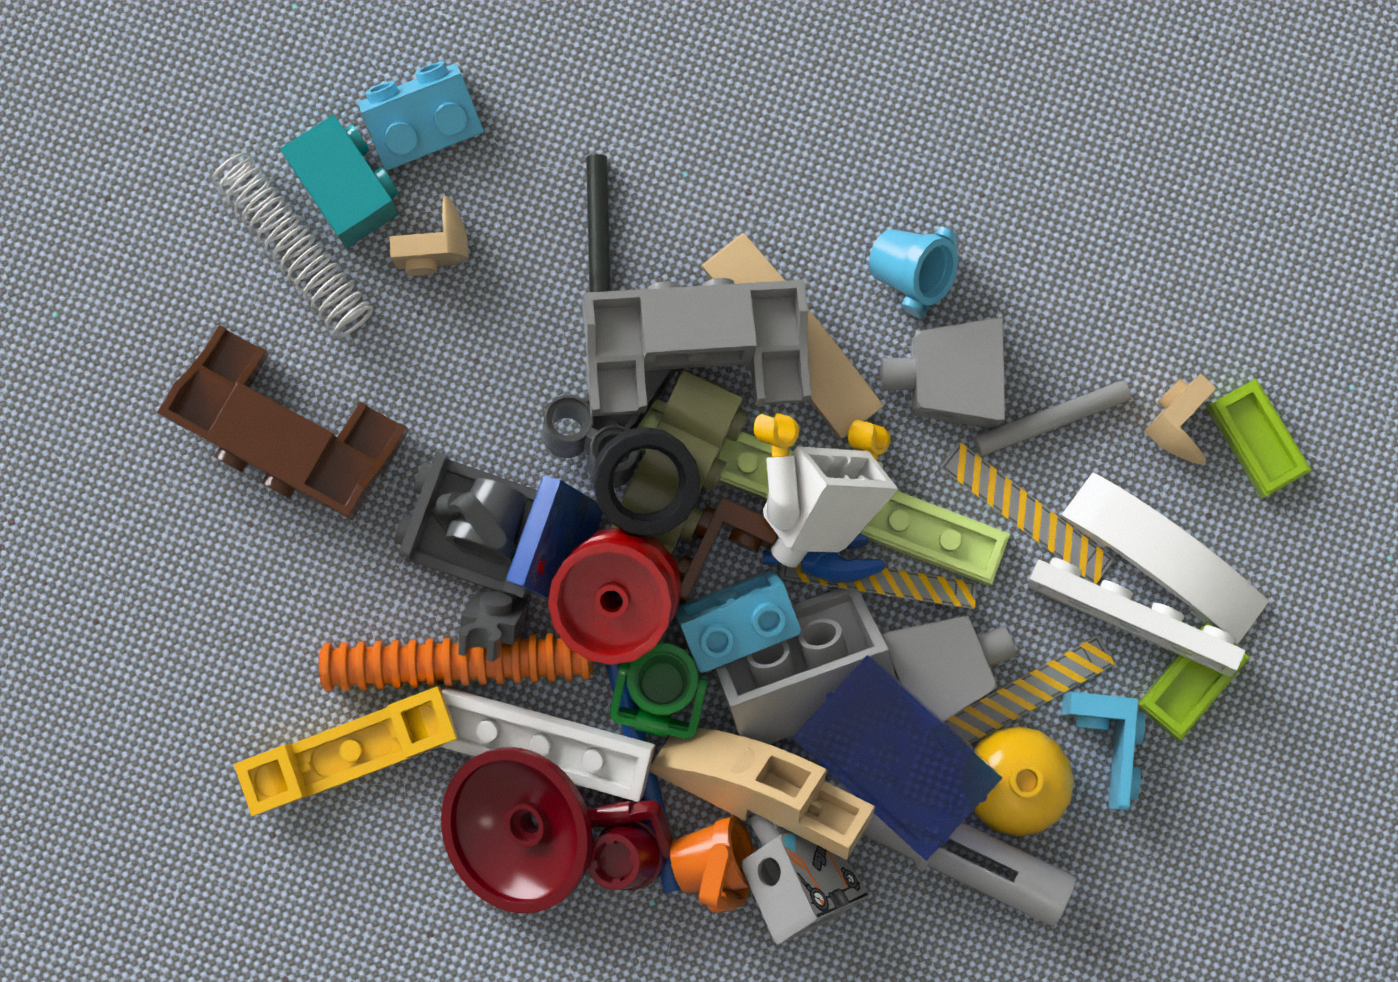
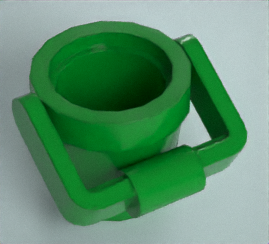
M657 643L655 648L637 660L631 661V663H620L610 708V717L618 724L635 727L634 731L667 738V735L683 739L691 738L697 731L708 680L700 678L698 683V671L694 660L684 649L673 644ZM626 677L631 699L640 708L639 711L620 707ZM696 693L690 723L671 719L670 715L682 711L692 702Z

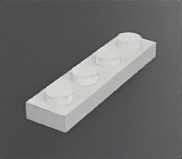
M1052 558L1049 564L1038 559L1029 579V589L1228 677H1231L1237 671L1246 650L1234 645L1236 638L1233 635L1205 625L1203 631L1182 622L1184 619L1182 613L1160 603H1153L1152 608L1146 607L1131 600L1133 593L1130 590L1111 581L1103 580L1100 586L1080 578L1081 569L1064 560Z
M449 687L442 689L458 739L440 747L475 757L486 751L501 747H517L531 750L558 765L575 785L640 802L642 799L655 744Z

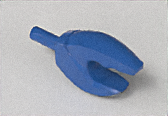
M859 533L846 549L863 547L868 544L869 540L865 535ZM763 551V565L782 564L773 556L771 551ZM807 552L800 562L801 573L833 583H848L862 580L885 569V563L882 559L863 560L856 557L846 560L841 558L838 552Z

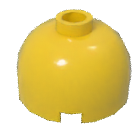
M1015 726L993 731L977 743L974 750L970 752L965 760L961 782L966 803L979 821L996 833L1022 837L1041 833L1059 821L1071 802L1074 777L1070 760L1055 740L1039 730Z

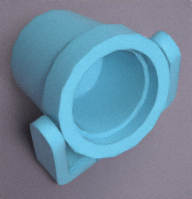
M939 226L936 235L932 233L923 235L895 229L887 230L878 237L872 247L869 260L870 272L876 280L905 294L906 297L902 302L904 312L923 320L930 305L936 304L943 299L955 280L959 260L957 234L942 226Z

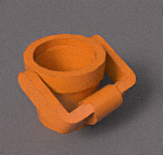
M733 815L719 819L711 826L673 840L670 846L671 867L677 884L683 892L687 894L699 892V903L707 905L712 912H730L737 907L744 906L747 901L750 885L742 870V861L758 849L752 844L751 837L742 820Z

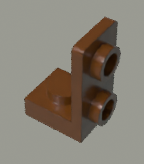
M722 497L717 509L707 505L694 532L695 536L702 539L694 558L684 554L678 565L682 583L681 603H687L722 528L731 532L728 538L729 541L744 549L758 553L760 546L771 550L778 535L763 515Z

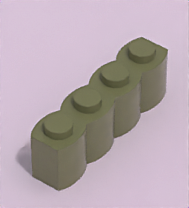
M683 370L656 429H662L679 439L696 460L701 479L699 500L704 488L712 492L715 490L727 462L718 458L727 438L737 442L750 412L741 409L745 397L687 370ZM646 449L621 504L634 513L641 514L659 512L668 506L677 494L679 484L677 468L672 460L658 450ZM694 507L687 520L675 529L652 537L664 544L673 557L681 537L691 541L704 512ZM612 524V526L610 527V529H612V528H617V527ZM673 557V559L675 560V562L677 563V566H678L679 563H680V560H678V559H676V558Z

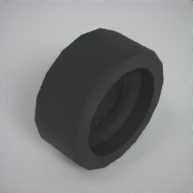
M648 427L623 431L606 443L595 461L592 478L598 506L611 524L628 534L647 537L670 532L687 520L698 502L701 483L696 460L685 445L662 429ZM644 448L658 450L668 456L675 464L679 476L678 491L672 502L661 511L651 514L634 513L624 507L616 497L613 487L614 472L621 459L633 451Z

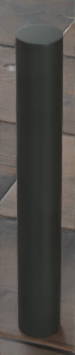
M593 154L586 156L589 292L611 291L607 156Z

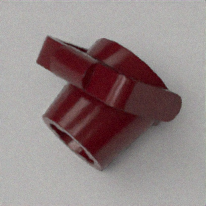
M653 800L634 803L627 801L601 805L598 808L588 810L592 828L606 827L595 841L592 835V854L588 866L591 878L599 886L608 890L635 891L652 884L662 874L667 859L670 858V846L673 841L661 805Z

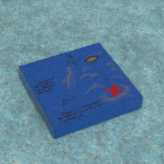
M544 475L506 577L507 581L548 601L552 579L565 559L578 544L597 532L603 515L598 503L564 481Z

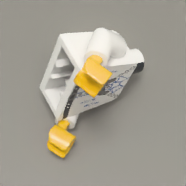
M776 413L775 418L764 414L756 418L754 423L756 438L761 442L770 444L772 449V457L766 458L769 492L768 500L763 508V514L779 536L771 547V553L780 563L787 567L795 568L807 552H840L846 549L895 494L898 488L883 470V463L878 462V455L885 453L890 445L891 437L884 427L862 420H855L848 431V443L850 447L856 450L797 446L792 455L789 456L788 448L796 442L800 430L797 422L790 416Z

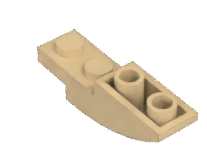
M697 727L695 735L691 738L683 739L670 736L651 763L649 770L650 773L744 821L753 812L845 860L849 858L871 822L875 809L874 805L826 782V768L775 746L719 730Z

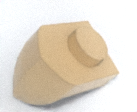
M443 196L442 201L443 232L389 236L390 257L397 270L405 269L407 275L425 276L436 273L439 266L457 265L469 258L468 239L464 224L458 210L448 196Z
M1199 374L1188 385L1180 378L1157 401L1165 409L1150 423L1144 432L1169 453L1189 462L1203 465L1207 461L1180 426L1217 388L1202 374Z

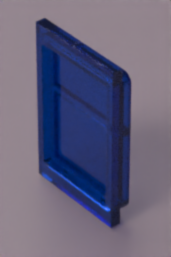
M868 654L834 692L828 693L826 701L792 737L851 793L874 805V814L925 861L942 844L949 841V836L979 803L986 801L987 795L1003 778L989 765L986 759L886 668L880 666Z

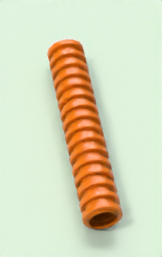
M547 633L546 639H538L537 634H529L528 640H521L519 635L514 645L501 643L500 656L494 661L486 660L487 649L481 647L469 649L465 656L458 655V643H453L450 637L444 638L443 643H436L434 638H427L425 644H419L417 639H410L408 645H402L400 640H392L390 646H385L382 640L375 641L374 646H368L367 642L359 641L356 647H351L349 642H341L339 648H334L332 643H324L319 652V678L321 686L324 687L326 692H333L335 686H341L342 691H350L352 685H358L359 690H368L370 684H375L376 689L380 690L385 689L386 684H392L393 688L401 689L403 683H410L411 688H419L420 682H427L428 687H436L438 681H444L447 687L453 686L454 681H461L463 686H470L471 680H478L480 685H487L488 679H496L497 684H505V679L513 678L515 684L522 683L523 678H530L532 683H538L540 677H547L549 682H556L557 676H564L565 681H573L576 675H582V680L586 681L590 680L591 675H593V661L585 659L568 648L562 638H555L554 633Z

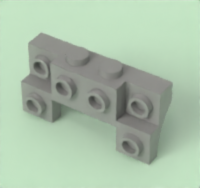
M717 278L704 282L702 286L680 287L676 282L664 281L654 283L648 286L647 289L588 292L583 295L582 311L587 352L586 373L591 416L646 413L648 405L645 371L750 364L755 406L809 402L812 396L808 359V306L804 280L734 284V281L731 279Z

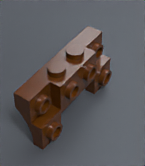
M219 325L195 362L173 384L157 413L219 448L214 458L231 468L243 473L247 465H250L266 474L261 482L263 485L290 499L294 491H297L353 521L378 476L383 477L409 429L405 425L389 419L359 401L346 425L336 437L332 432L251 389L250 387L269 353L265 349L253 345Z

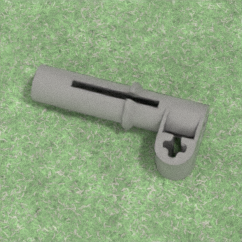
M890 725L877 726L867 732L861 740L839 787L875 806L873 818L864 831L863 836L913 859L916 869L924 872L926 867H929L1049 926L1055 927L1069 902L1077 876L950 816L952 809L947 806L935 809L900 792L912 766L914 758L913 743L905 732L898 727ZM886 739L896 744L894 753L901 757L899 764L890 762L883 771L884 774L897 779L893 789L854 771L858 761L873 768L877 761V756L870 751L872 744L882 746ZM899 818L1013 871L1011 879H1005L897 827Z

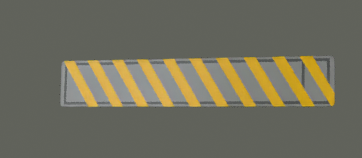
M958 442L940 465L943 471L1056 557L1081 569V576L1089 582L1097 584L1114 562V558L963 443Z
M801 563L795 568L782 564L780 577L786 580L974 609L976 603L977 583L972 581L885 568L882 572L862 580L848 583H833L801 573Z
M1095 636L962 709L931 728L929 732L941 754L946 758L1114 666L1115 663L1100 636Z

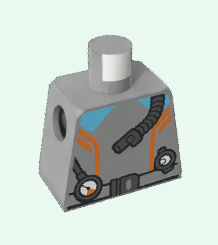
M757 814L748 820L763 847L742 861V870L776 945L832 921L870 896L861 880L845 859Z

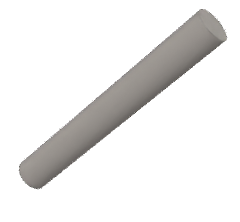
M1122 380L974 436V442L980 456H984L1131 400V393L1127 383Z

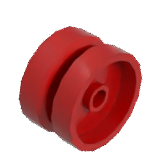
M618 527L597 531L577 545L552 579L548 606L553 627L568 648L587 660L609 665L635 661L655 648L678 611L682 591L678 566L664 544L653 537L628 534ZM616 591L617 593H619L622 597V601L612 597V592Z

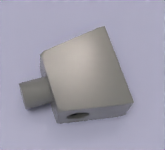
M991 318L916 332L911 341V358H881V390H912V414L918 417L989 429L999 427L1005 420L1003 318Z
M968 616L882 634L891 656L901 695L900 698L915 735L930 730L995 690L997 685L990 667L1017 656L1014 643L1005 626L977 636Z

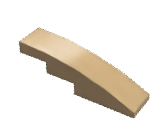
M741 233L701 265V268L710 280L727 278L733 280L734 284L785 281L745 233ZM808 309V359L812 392L809 401L835 436L843 439L848 435L849 428L855 420L866 421L884 405Z

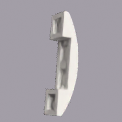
M1094 472L1088 477L1060 515V517L1102 548L1110 547L1194 609L1191 613L1204 623L1209 622L1212 626L1233 635L1236 638L1235 645L1239 644L1269 602L1244 577L1189 533L1135 496Z

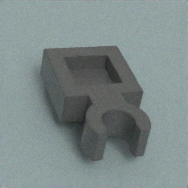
M501 591L476 592L461 615L458 655L465 656L469 649L481 647L487 649L486 660H496L500 656L501 643L514 645L528 621L529 601L512 598L509 594Z

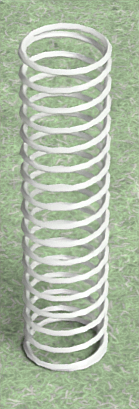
M240 153L229 158L213 174L211 180L213 186H219V193L227 196L226 202L229 205H235L234 212L242 215L241 221L244 224H250L249 231L257 234V241L259 243H265L264 249L266 252L273 253V261L281 262V271L288 272L287 278L289 281H296V290L304 291V300H311L310 307L313 310H319L318 317L320 319H327L326 327L328 329H335L333 335L335 338H342L360 327L373 312V306H369L370 303L368 301L362 302L350 310L337 325L330 326L329 322L332 318L352 307L361 298V292H355L336 306L330 315L322 316L324 308L335 304L353 289V282L346 283L334 291L322 306H314L316 299L333 291L345 280L346 273H339L332 277L314 296H306L309 289L320 285L337 271L338 263H332L322 269L311 279L306 287L300 288L298 286L300 280L313 275L329 262L331 254H323L316 258L323 250L324 245L316 244L309 248L315 241L316 235L310 234L302 238L308 230V225H300L295 228L301 219L300 215L288 218L293 211V207L285 206L281 208L285 202V196H278L273 199L278 188L269 187L266 189L270 183V178L263 177L259 179L263 169H252L255 159L251 158L250 153ZM239 157H248L235 165L224 176L222 181L215 182L216 176L225 166ZM239 167H241L236 173H234L232 176H230V175H231L233 172H235ZM259 171L250 182L233 191L246 177ZM267 180L258 191L242 200L253 187ZM235 182L228 193L223 192V186ZM274 190V192L266 200H264L256 207L251 208V206L259 198H261L266 193ZM243 191L236 202H231V195ZM251 200L244 211H238V205ZM281 200L273 210L258 218L270 205ZM260 209L251 221H246V214ZM289 209L281 219L266 227L276 216ZM268 218L259 230L255 231L252 228L254 223ZM296 219L289 228L273 237L283 226ZM276 227L267 240L260 238L261 233ZM304 228V230L296 238H294L287 244L283 245V243L288 238H290L297 231ZM286 235L277 244L275 249L270 250L268 248L269 242H273ZM312 238L304 247L290 255L300 244ZM294 244L282 259L275 257L277 252ZM319 248L311 257L298 264L306 255ZM304 252L290 268L285 269L283 267L285 261ZM326 258L318 267L306 274L316 263ZM311 262L297 278L291 277L292 271ZM333 268L325 277L315 282L322 274ZM341 277V279L338 282H336L333 286L322 292L332 282ZM349 287V288H348L345 292H343L340 296H338L337 298H335L334 300H332L338 293H340V292H341L342 290H344L345 288ZM356 297V298H355L352 302H350L347 306H345L344 308H342L341 310H339V309H340L343 305H345L348 301H350L352 298ZM367 309H370L366 316L355 326L337 335L343 326L358 318Z

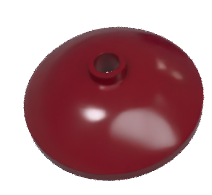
M496 748L479 754L466 762L456 772L447 787L441 811V830L445 849L459 877L482 900L509 912L535 913L557 905L566 899L581 883L588 869L592 854L591 821L579 790L569 776L554 762L539 753L523 748ZM531 813L537 819L539 827L534 825V823L532 822Z

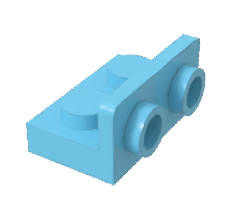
M774 569L682 604L675 614L696 667L701 673L795 637L801 632L785 585Z

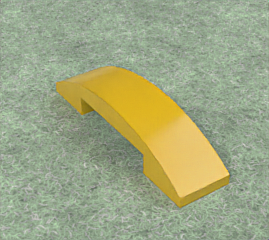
M437 686L389 704L387 708L293 744L282 745L235 763L234 767L251 816H256L433 750L458 739V735L441 687Z

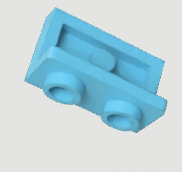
M443 61L432 63L415 72L417 79L399 86L396 85L395 81L381 83L365 92L367 98L358 102L385 171L484 133L463 76L456 64L446 67Z

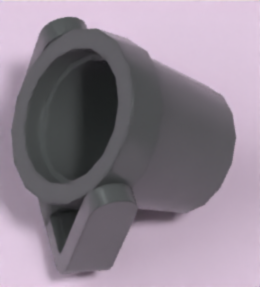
M477 478L470 492H452L441 495L437 499L436 505L431 509V513L445 530L446 540L457 546L462 552H470L501 563H511L518 547L516 541L527 497L520 491L503 483L485 478Z

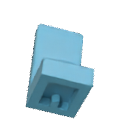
M1081 692L1063 694L1061 716L1076 717L1075 727L1109 731V722H1115L1108 807L1115 810H1129L1130 800L1138 799L1141 784L1140 768L1133 767L1135 745L1142 744L1145 733L1144 712L1137 711L1138 699Z

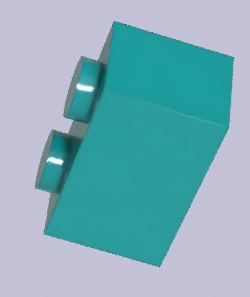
M333 114L280 148L287 162L346 249L399 215L392 198L399 194L398 190L382 167L373 172L365 161L363 155L368 153L370 149L353 124L344 129Z

